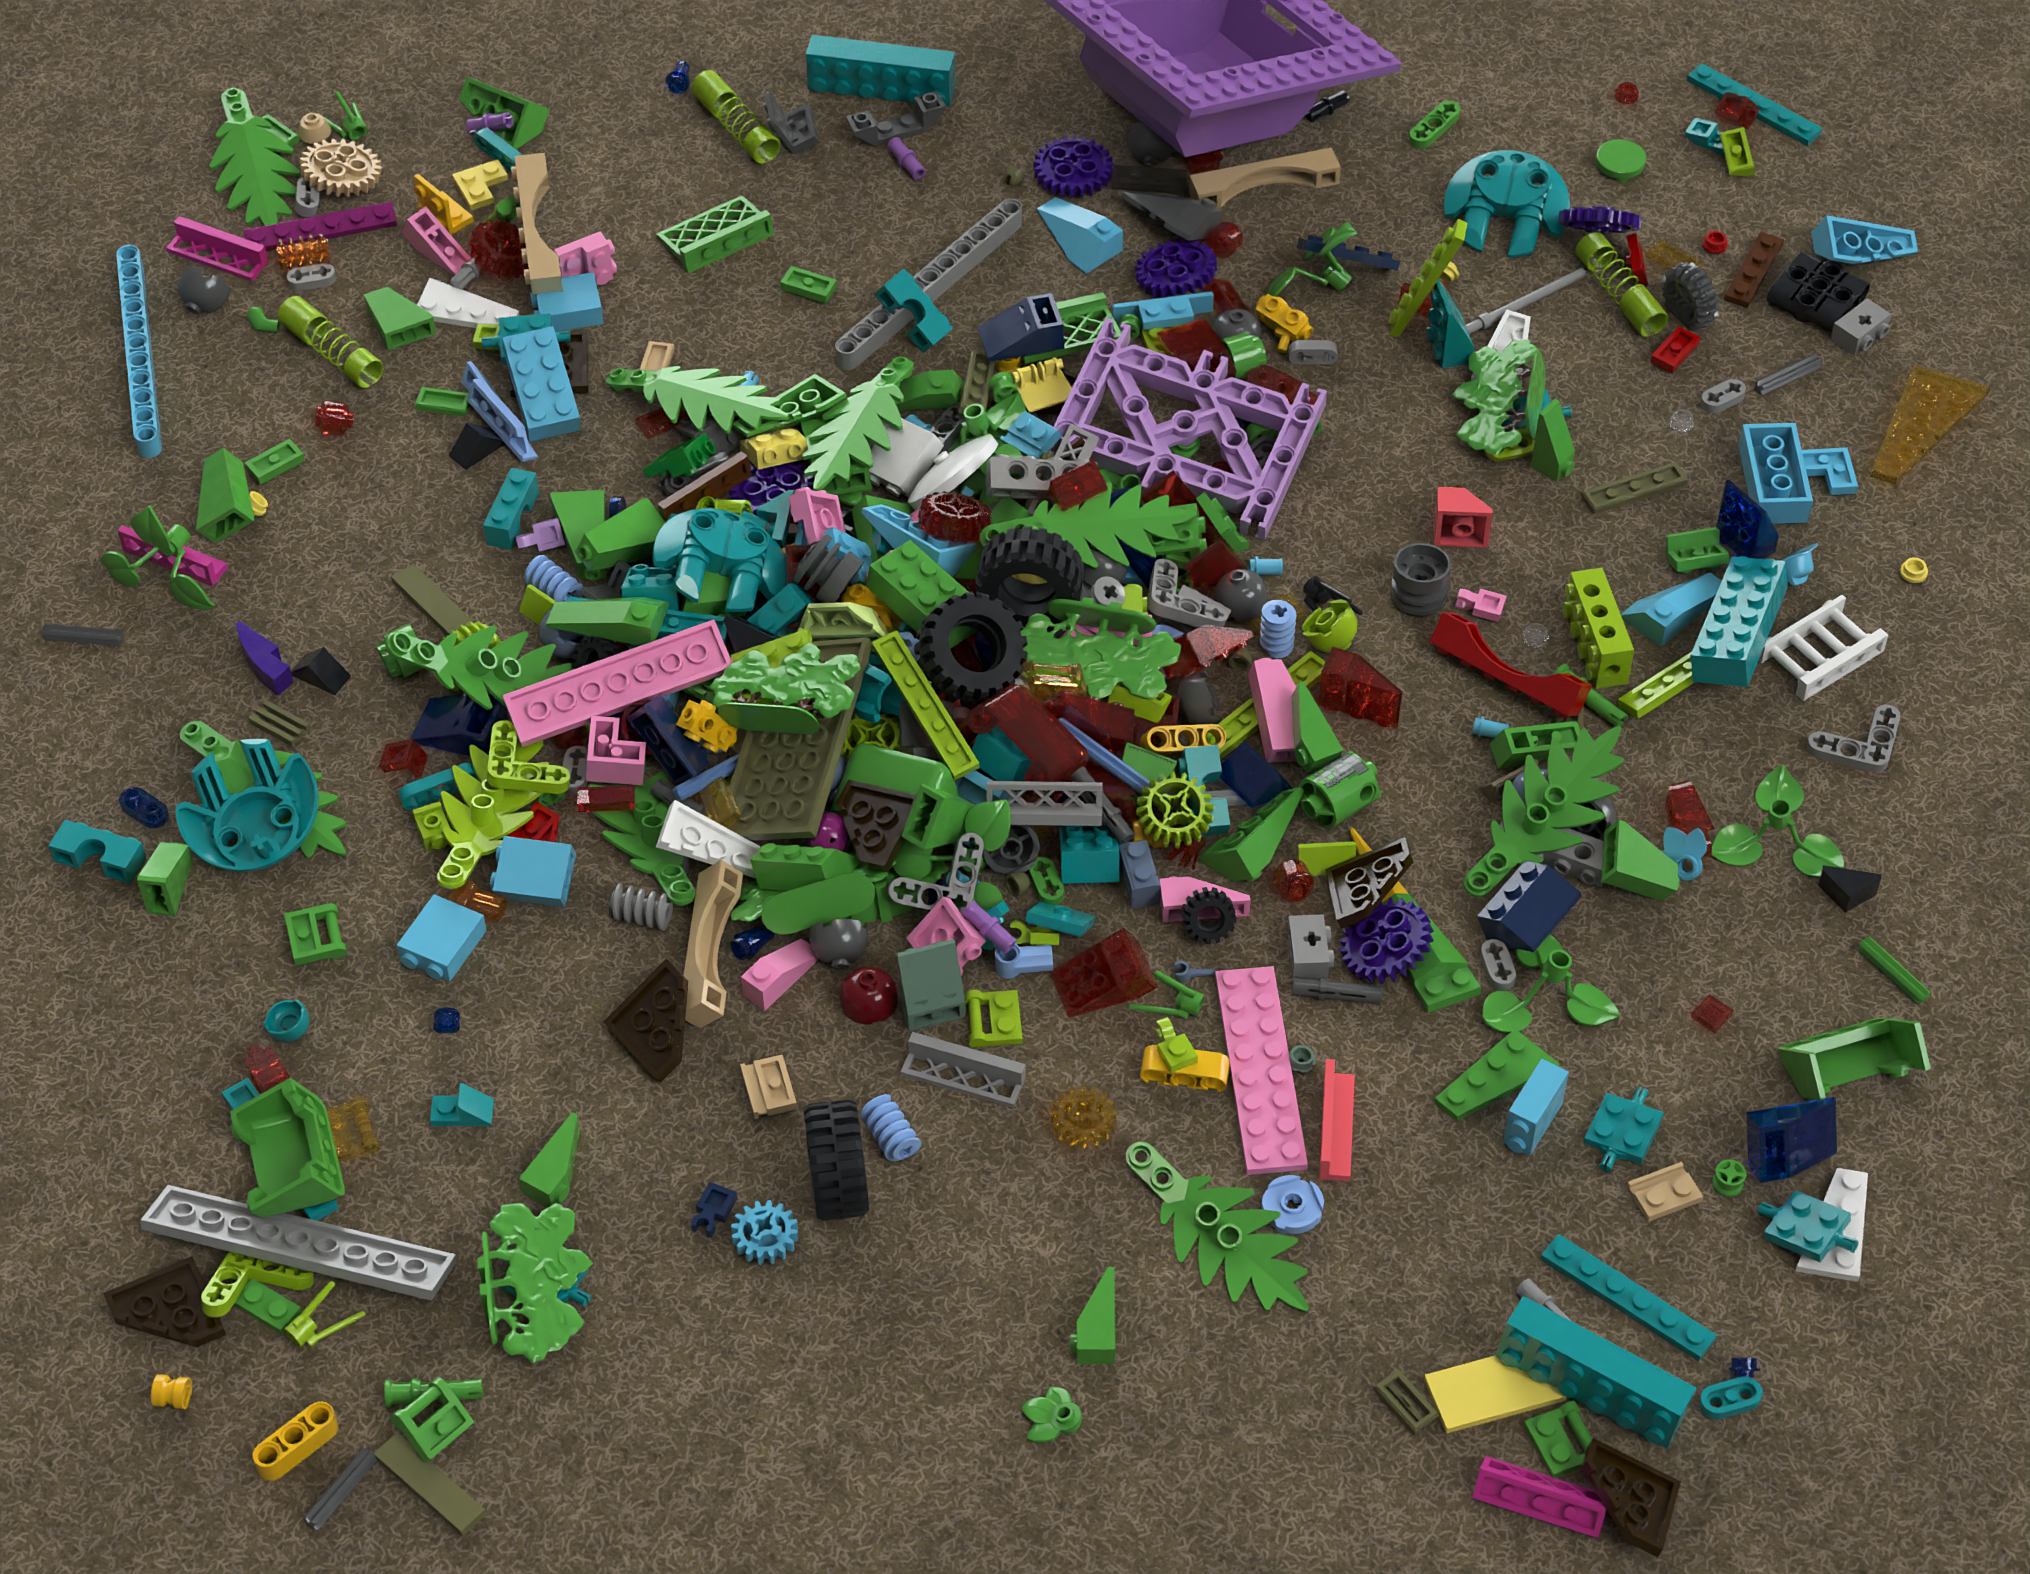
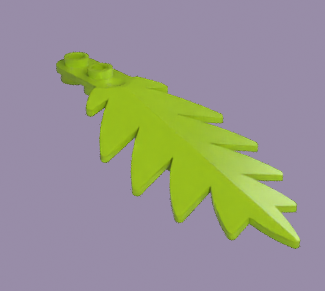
M502 733L501 740L507 741V736ZM517 735L515 761L528 762L543 747V740L522 747ZM474 745L469 746V752L478 780L458 766H452L456 786L465 804L446 791L441 792L443 807L455 830L443 827V835L453 849L437 874V882L447 889H456L464 885L480 857L496 852L498 845H502L503 840L498 839L512 833L532 819L534 816L533 811L513 812L543 794L542 792L503 789L491 786L487 782L489 755ZM498 751L495 753L497 756L506 757L509 755V753L504 751ZM548 762L536 763V764H546V765H549ZM498 767V775H503V768ZM524 774L521 776L526 780H532L536 778L534 775Z

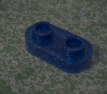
M128 788L119 796L122 811L147 828H159L169 819L167 806L142 788Z

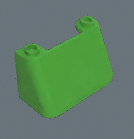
M859 743L850 754L830 812L842 817L836 802L848 780L916 795L922 784L959 796L951 771L944 764L866 743Z
M289 1078L230 1111L233 1135L239 1141L242 1140L248 1144L251 1150L258 1188L248 1192L246 1203L253 1215L266 1218L331 1202L344 1195L345 1188L328 1113L318 1096L292 1078Z

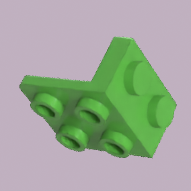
M1197 503L1169 507L1197 512V517L1186 523L1173 526L1178 536L1177 542L1165 540L1145 532L1156 555L1189 551L1193 567L1204 566L1203 555L1208 554L1206 538L1202 539V533H1206L1205 517L1199 516Z

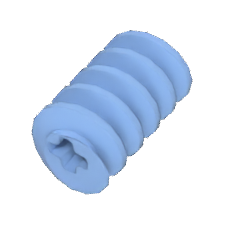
M539 555L529 563L525 572V582L527 585L535 586L556 602H565L569 596L582 597L583 585L578 584L575 578L570 577L569 573L556 566L547 556Z
M1272 600L1264 604L1261 611L1259 641L1261 647L1269 655L1275 658H1283L1288 656L1294 648L1296 611L1288 602Z
M881 1095L872 1099L864 1106L861 1112V1119L867 1125V1129L872 1133L874 1140L878 1142L879 1148L884 1151V1156L889 1161L903 1160L914 1155L920 1149L922 1142L919 1138H916V1132L913 1129H909L910 1123L904 1120L903 1112L898 1111V1104L891 1102V1095Z

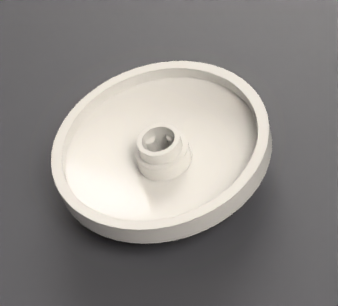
M991 434L959 446L949 454L946 451L939 454L933 460L935 465L923 476L908 499L910 506L914 510L920 506L926 508L949 493L992 455L998 446V442Z

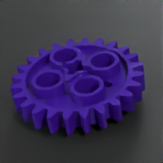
M1076 135L1073 136L1072 140H1069L1066 136H1063V141L1054 138V144L1046 142V148L1040 147L1039 153L1035 154V160H1033L1034 178H1037L1038 184H1043L1044 190L1051 188L1052 195L1060 192V197L1069 194L1070 198L1073 199L1075 194L1083 198L1084 193L1087 192L1092 196L1093 189L1100 192L1101 185L1108 186V180L1112 179L1113 157L1109 155V149L1103 150L1102 143L1095 145V139L1087 142L1086 136L1081 140H1077Z
M1574 207L1560 210L1558 224L1572 229L1585 230L1587 233H1626L1640 230L1642 217L1636 215V213L1621 210L1615 211V208Z
M1180 238L1176 240V243H1172L1170 240H1167V245L1158 243L1157 249L1150 247L1149 253H1142V259H1137L1138 265L1135 266L1136 280L1139 283L1140 289L1144 288L1145 293L1152 291L1154 297L1161 293L1162 298H1165L1168 294H1171V297L1177 294L1186 295L1188 291L1195 294V288L1203 290V283L1210 284V278H1215V271L1218 270L1216 255L1213 254L1212 248H1208L1206 243L1200 245L1199 240L1191 243L1189 240L1181 242Z
M795 462L760 470L753 463H750L752 476L730 489L729 493L731 500L749 501L753 514L758 516L756 510L760 506L787 490L795 491L799 488L808 487L814 491V476L805 477L803 464L795 466Z
M1389 898L1386 905L1380 902L1368 918L1351 925L1352 928L1343 929L1346 937L1340 939L1343 947L1339 949L1343 956L1342 960L1352 975L1357 974L1361 981L1367 978L1369 983H1373L1378 978L1380 983L1384 984L1386 977H1390L1394 982L1398 973L1406 977V969L1416 970L1417 968L1414 963L1416 961L1424 962L1425 959L1422 953L1431 951L1428 943L1434 941L1431 933L1434 932L1430 925L1431 922L1420 906L1416 907L1413 901L1406 904L1404 899L1400 898L1395 904L1393 899Z

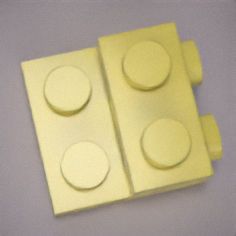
M780 429L770 434L756 435L739 441L740 450L748 456L749 460L758 470L803 460L802 455L807 451L806 438L797 429Z

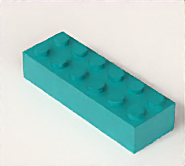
M819 35L811 36L806 51L809 90L833 92L841 95H858L865 98H883L889 101H907L910 103H914V97L937 91L944 104L949 107L951 105L956 88L955 52Z
M1743 556L1731 558L1690 655L1693 682L1748 687L1788 588L1786 561L1755 559Z
M1525 1296L1522 1297L1506 1323L1496 1353V1357L1501 1359L1506 1365L1516 1367L1530 1374L1538 1382H1546L1558 1388L1559 1392L1565 1397L1573 1398L1583 1403L1593 1412L1609 1417L1621 1427L1631 1429L1646 1437L1649 1442L1661 1445L1666 1449L1684 1420L1696 1391V1387Z

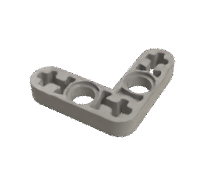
M1168 559L1156 560L1150 576L1148 609L1155 615L1209 631L1218 632L1223 630L1228 617L1226 611L1215 605L1177 595V565Z
M1885 704L1879 706L1874 714L1867 743L1818 731L1810 735L1807 750L1809 754L1816 758L1870 772H1882L1888 766L1900 721V712L1892 705ZM1884 715L1890 716L1888 726L1882 725ZM1882 735L1888 739V742L1880 743L1874 737ZM1818 742L1824 743L1822 748L1817 747ZM1833 745L1836 746L1835 752L1831 751ZM1850 749L1855 755L1851 757L1845 756L1841 753V750ZM1875 750L1881 752L1878 762L1873 761Z
M965 833L958 838L947 887L897 877L888 884L887 894L889 898L899 904L932 910L942 899L944 890L947 891L945 896L947 898L956 899L957 894L961 895L960 898L962 901H965L964 907H959L958 910L962 914L964 909L973 900L984 849L982 838L975 833ZM970 837L973 838V843L977 844V849L971 850L969 859L975 858L974 864L968 861H958L959 855L966 857L967 849L962 847V844L969 841ZM967 866L971 870V878L968 882L962 883L957 880L956 871L959 867ZM901 882H904V888L915 890L914 885H919L915 894L916 903L911 902L913 898L911 895L904 894L901 899H898V893L893 892L894 886H899ZM927 888H932L937 893V900L932 905L924 904L921 899L922 892Z

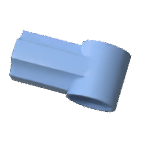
M1015 944L1008 953L1004 954L997 946L995 949L996 973L1002 978L1010 979L1016 977L1019 973L1053 971L1051 945L1019 947Z

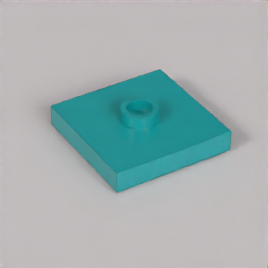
M1041 901L1027 911L1025 921L1029 924L1080 937L1093 927L1096 916Z

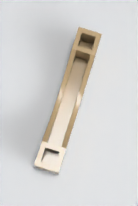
M1326 148L1193 174L1189 177V193L1192 199L1202 200L1207 198L1214 201L1216 207L1220 208L1238 193L1264 184L1293 183L1313 188L1339 184L1341 166L1332 148Z
M545 153L514 156L516 166L511 167L513 182H518V187H513L515 202H520L521 207L516 208L518 223L523 222L524 227L519 228L520 243H526V248L521 249L523 264H528L529 269L524 270L526 285L531 284L532 295L563 291L559 257L544 243L535 228L534 219L537 207L549 189Z
M723 860L700 872L697 881L684 969V977L688 980L685 1020L696 1027H704L724 1015L727 991L722 986L718 977V950L726 922L740 897L743 873Z

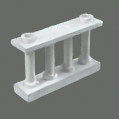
M1843 595L1834 600H1828L1818 610L1777 635L1768 637L1758 660L1760 663H1763L1773 657L1798 679L1796 695L1802 701L1879 655L1885 649L1888 638L1886 632L1880 628L1872 634H1866L1842 613L1846 597ZM1834 620L1858 642L1851 647L1845 646L1823 625ZM1813 632L1838 655L1831 659H1825L1803 638ZM1793 644L1818 667L1812 671H1805L1783 650Z

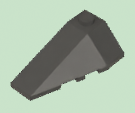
M1139 191L1123 192L1121 195L1122 198L1138 209L1151 211L1149 216L1152 219L1164 221L1165 228L1189 241L1212 238L1223 214V210L1216 207V203L1207 198L1200 200Z

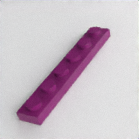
M391 201L246 229L243 232L245 239L264 245L265 250L270 251L397 226V220Z

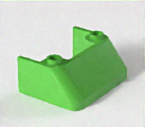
M1888 1017L1871 1019L1778 1047L1780 1059L1800 1096L1807 1098L1809 1102L1826 1100V1093L1831 1091L1830 1087L1878 1073L1890 1074V1078L1907 1075L1908 1069L1914 1068L1925 1071L1931 1069L1920 1022Z

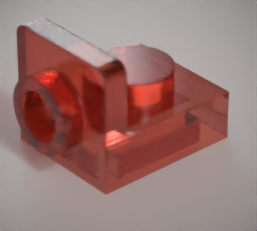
M1726 92L1715 114L1723 119L1735 121L1742 127L1749 129L1760 108L1748 97Z
M1222 149L1184 157V160L1191 175L1219 170L1220 160H1223Z
M414 739L389 743L385 745L379 767L384 773L408 768L415 777H421L428 755Z

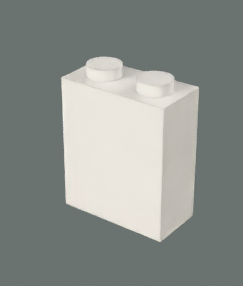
M901 418L902 430H898L889 424L885 427L891 450L886 451L876 444L871 449L873 468H869L870 481L876 486L880 484L885 485L889 492L898 497L900 494L910 497L944 445L935 434Z

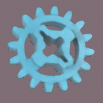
M771 1200L767 1201L766 1206H761L759 1201H755L754 1209L744 1206V1215H735L736 1223L731 1224L732 1244L736 1246L738 1255L746 1254L747 1262L757 1258L758 1265H762L764 1259H769L771 1264H775L776 1256L784 1260L786 1259L785 1250L794 1251V1242L798 1241L797 1219H793L791 1210L784 1212L782 1203L778 1204L775 1208L772 1207ZM780 1223L785 1228V1233L782 1232V1227L779 1226ZM745 1232L748 1233V1236L751 1239L750 1241H748L744 1236Z

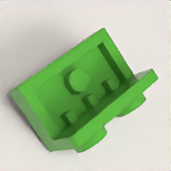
M1717 527L1666 536V558L1677 572L1690 573L1698 568L1715 569L1720 565L1729 564V553L1720 545L1719 529Z

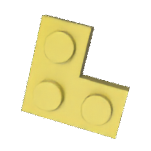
M498 159L452 174L453 181L471 210L494 203V197L488 187L508 180V175Z

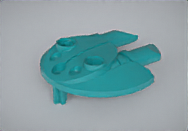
M1513 150L1489 152L1467 162L1451 179L1444 199L1445 218L1455 219L1466 212L1464 221L1468 224L1463 243L1480 253L1483 250L1490 218L1496 215L1514 219L1515 225L1507 254L1508 258L1533 254L1540 226L1546 230L1550 237L1559 238L1565 229L1564 226L1558 224L1560 210L1570 208L1569 193L1559 173L1544 160L1525 152Z
M702 508L680 513L662 526L653 546L654 566L664 569L678 563L674 589L695 603L699 601L706 570L730 577L732 580L725 612L752 611L758 588L767 599L771 600L786 585L788 575L787 563L780 546L760 524L733 512L714 508Z
M268 739L239 740L255 780L253 783L254 787L244 789V792L241 793L239 791L234 795L228 793L213 753H210L191 771V777L202 804L197 806L184 801L175 805L176 820L184 841L200 859L209 865L232 872H251L268 868L281 862L296 851L307 838L314 825L318 812L319 792L310 766L298 752L289 756L283 770H281L271 742ZM292 816L288 823L281 824L284 817ZM238 839L236 845L227 847L231 840Z

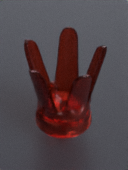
M1201 836V840L1196 841L1191 837L1192 843L1189 847L1182 841L1180 848L1174 847L1167 859L1172 860L1184 850L1185 852L1179 866L1184 864L1185 868L1194 856L1192 870H1194L1198 854L1205 847V839Z

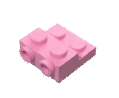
M601 232L554 249L559 257L561 277L594 272L596 284L604 285L609 280H612L613 273L617 272L616 264L611 258V255L615 254L614 246L611 240H606Z
M804 487L795 490L794 494L789 496L791 515L794 522L804 524V534L808 545H813L825 536L824 532L831 527L846 533L838 495L828 494L825 490L812 491L810 488Z
M944 896L907 936V940L915 949L932 945L938 941L954 939L961 975L963 974L962 967L969 960H974L982 953L981 946L986 942L979 934L980 932L976 926L962 916L950 898Z

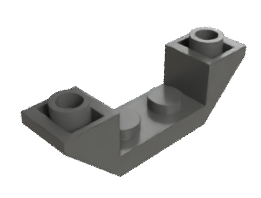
M934 91L914 97L915 112L876 123L869 110L846 116V121L855 136L874 146L887 144L895 137L904 139L926 133L944 113L946 105L938 92Z

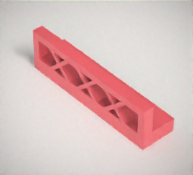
M1326 1059L1319 1179L1350 1181L1355 1075L1334 1073L1335 1060Z

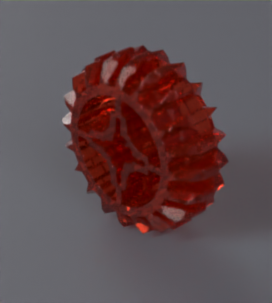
M498 218L494 221L487 219L485 223L480 222L472 231L468 243L469 256L474 258V264H480V270L486 269L489 271V275L493 273L498 278L505 276L509 280L512 276L518 279L520 275H524L525 269H529L528 264H523L521 249L526 248V243H520L519 227H517L516 223L510 224L507 219L504 222H501Z
M943 491L942 493L935 492L933 495H926V498L922 499L918 512V524L921 525L922 530L926 531L928 535H934L936 539L941 538L946 542L953 541L955 544L957 542L967 544L968 541L972 543L977 542V540H980L981 531L991 525L992 520L989 506L983 504V501L975 500L973 496L969 497L964 495V493L956 494L955 492L947 493Z

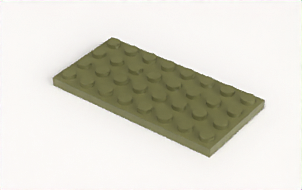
M868 637L813 642V645H816L821 651L819 654V662L821 664L831 660L836 655L854 654L858 657L857 662L860 664L861 669L844 683L855 693L850 708L848 710H841L839 714L831 718L824 717L819 709L813 708L808 712L819 723V730L814 734L747 730L718 824L749 841L816 838L872 650V642ZM814 700L808 702L807 705L813 704V703H814Z

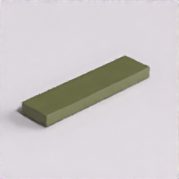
M972 349L969 355L957 411L960 414H963L964 409L971 404L982 405L986 412L990 392L988 383L991 377H993L996 360L988 362L986 354Z
M1673 462L1583 491L1581 497L1594 515L1687 485L1688 478L1678 464Z
M414 563L391 577L392 583L447 636L451 634V630L456 631L461 624L466 626L470 621L474 623Z
M398 1432L374 1452L379 1463L461 1536L465 1535L486 1515V1511L430 1460L424 1462L414 1447Z

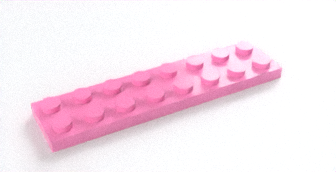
M711 620L504 694L503 699L522 747L591 723V716L608 717L624 711L634 702L646 699L652 700L660 694L663 697L723 675L725 668L732 664V661L715 620Z
M1274 966L1215 971L1247 1175L1307 1170L1308 1162Z

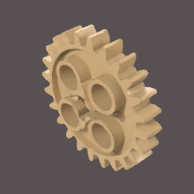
M332 139L331 143L322 140V145L313 143V148L307 147V151L302 152L300 175L304 176V181H309L310 187L317 186L318 192L325 189L326 195L335 192L337 197L341 193L349 197L350 193L353 192L359 196L360 190L368 193V188L374 189L375 183H379L381 161L377 160V154H372V149L364 150V144L355 146V141L347 144L345 139H342L340 143H337L335 139Z

